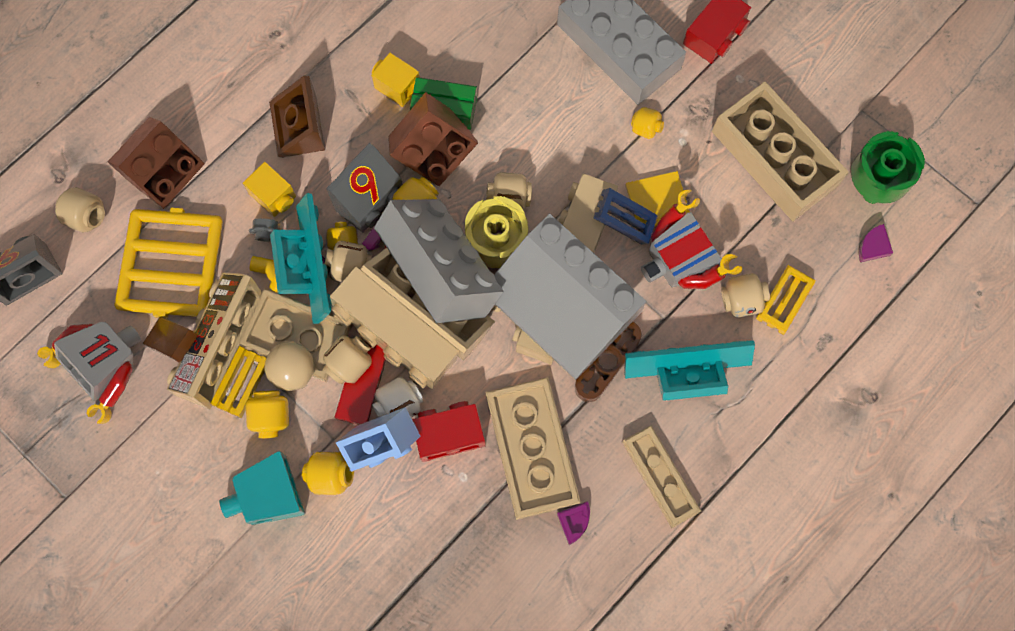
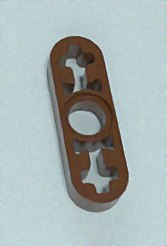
M632 322L623 331L631 330L633 332L631 338L634 340L633 342L627 340L621 348L623 352L633 353L641 340L642 332L635 322ZM621 334L612 342L614 346L609 345L602 352V354L611 353L616 357V367L613 369L603 368L599 363L598 357L576 379L575 393L582 401L593 402L599 399L625 364V355L615 347L620 341ZM594 367L598 374L608 378L605 381L600 376L595 384V388L598 391L595 393L591 390L587 394L583 392L584 384L581 382L583 380L589 382L593 378L595 371L590 369Z

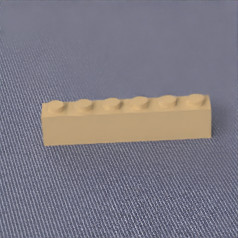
M582 174L579 184L576 182L572 184L568 195V200L572 201L568 211L562 210L559 222L595 253L605 224L593 218L595 212H599L600 209L597 207L598 202L603 200V196H601L602 190L611 188L617 192L618 186ZM517 326L513 336V341L517 342L516 352L552 365L554 359Z

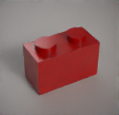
M711 0L687 29L683 45L710 64L714 62L718 55L723 58L733 44L732 38L736 34L741 36L748 27L750 20L747 18L751 6L742 0Z
M468 401L457 402L449 406L450 410L437 413L436 409L425 410L417 414L418 418L412 419L421 436L416 440L422 462L486 447L476 404L469 405Z

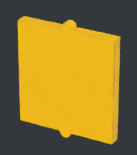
M678 171L625 184L630 200L658 215L654 228H656L660 218L674 204H679L678 195L683 191ZM634 214L635 219L646 224V220Z

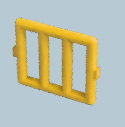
M170 208V212L144 209L132 210L116 291L115 308L119 311L153 313L155 318L162 317L168 319V315L197 317L199 312L206 308L210 300L209 293L214 283L223 225L222 218L218 215L185 213L183 208ZM142 222L209 227L207 244L139 239ZM137 251L202 256L204 257L202 274L134 269ZM131 282L199 286L197 304L129 299Z

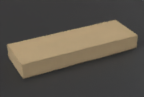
M652 425L622 441L671 529L702 512Z

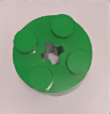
M887 131L873 136L865 144L851 164L852 182L865 201L871 204L898 201L917 183L924 169L925 158L916 141L910 137L906 139L899 136L898 132Z

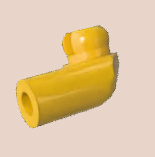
M252 256L249 267L250 271L267 274L271 281L270 289L278 292L274 260Z

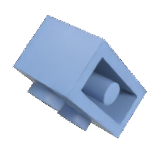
M406 407L356 426L339 439L336 444L351 471L365 466L372 468L390 457L397 459L408 454L412 450L410 445L421 436Z

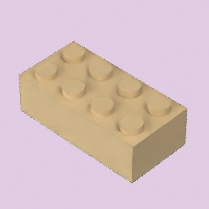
M765 81L719 115L712 130V133L792 222L836 189L849 173Z
M355 267L331 294L330 299L333 306L332 311L335 313L334 317L346 327H349L351 324L355 326L360 333L358 336L370 347L374 348L376 344L380 346L385 353L383 357L396 368H399L401 365L405 367L410 374L408 377L420 388L424 389L427 385L432 390L456 362L459 354L458 349L359 268Z

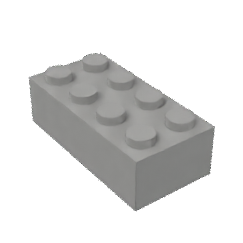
M566 0L558 8L557 25L637 105L642 103L682 68L686 51L634 0Z
M440 199L390 200L374 229L435 322L444 323L486 318L504 291L496 281L493 273L489 271L480 258L477 250L468 241L461 227L454 221L446 206Z

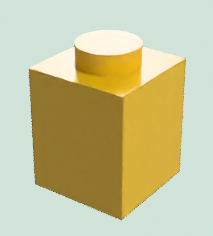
M389 53L384 60L380 59L374 65L371 74L374 88L401 107H404L411 99L416 77L420 78L419 71L392 53Z
M266 162L261 164L242 183L248 194L274 218L280 212H286L292 206L296 197L292 186Z

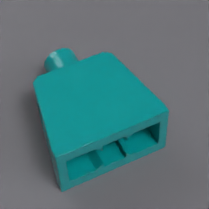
M281 451L272 454L234 476L232 481L236 494L219 500L225 518L243 513L246 523L251 525L305 515L287 457Z

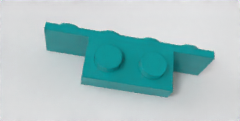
M306 193L296 206L300 230H273L270 238L278 294H309L313 324H319L330 314L332 303L330 294H327L326 289L327 267L323 264L321 255L323 239L318 234L317 228L318 207L314 205L312 193Z
M754 340L733 341L730 343L703 344L692 347L626 353L625 379L657 375L663 401L727 394L728 382L724 368L752 366L755 342Z

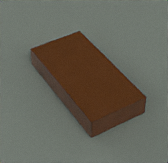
M160 317L142 344L180 363L197 338V334L186 327Z

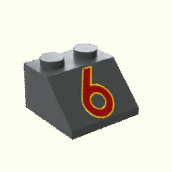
M369 143L326 189L335 211L364 233L368 227L373 228L390 200H393V194L403 183L399 174L380 152Z
M35 234L18 239L13 246L0 252V302L6 306L63 274L47 244Z

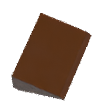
M304 75L269 101L278 157L284 158L325 150L316 93L310 76Z

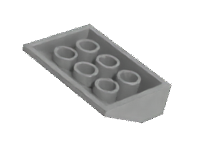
M550 213L525 237L494 275L504 291L495 305L575 380L643 311L647 302Z

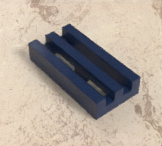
M611 188L603 189L601 193L603 200L599 201L597 205L600 208L599 212H595L593 218L641 245L649 244L658 215ZM611 201L646 220V224L610 205Z

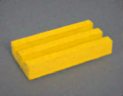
M788 265L772 290L770 300L765 302L763 312L759 313L756 319L760 322L763 320L768 323L767 326L778 329V332L784 335L816 280ZM789 275L794 276L793 282L772 316L768 315L769 309ZM800 281L806 283L783 323L780 322L778 319Z
M239 346L210 404L242 419L246 411V401L253 397V392L256 391L265 372L266 357ZM246 357L247 359H246V361H245V363H244V365H243V367H242V369H241V371H240V373H239V375H238V377H237V379H236V381H235V383H234V385H233V387H232V389H231V391H230V393H229V395H228V397H227L225 403H222L223 400H224V398H225V396H226V394H227V392H228V390H229V388H230V386H231V384H232V382H233V380H234V378H235V376H236V374H237V372H238V370H239V368H240V366H241V364H242V362H243V360H244V358ZM254 361L258 362L237 408H233L232 406Z

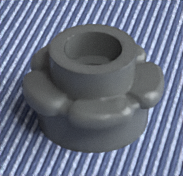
M254 219L253 226L249 229V232L255 234V240L271 242L270 234L273 230H278V221Z

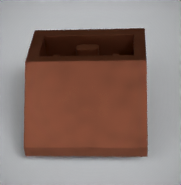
M426 92L388 136L390 156L439 187L478 144L477 139L454 112Z
M151 117L107 161L126 180L163 209L205 165L162 121Z

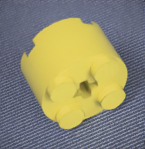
M497 196L493 199L477 202L471 207L465 219L466 238L473 248L477 250L484 264L490 268L500 269L528 235V221L522 207L506 197ZM498 230L502 231V234H497V235H492V234H491V232H492V233H497Z

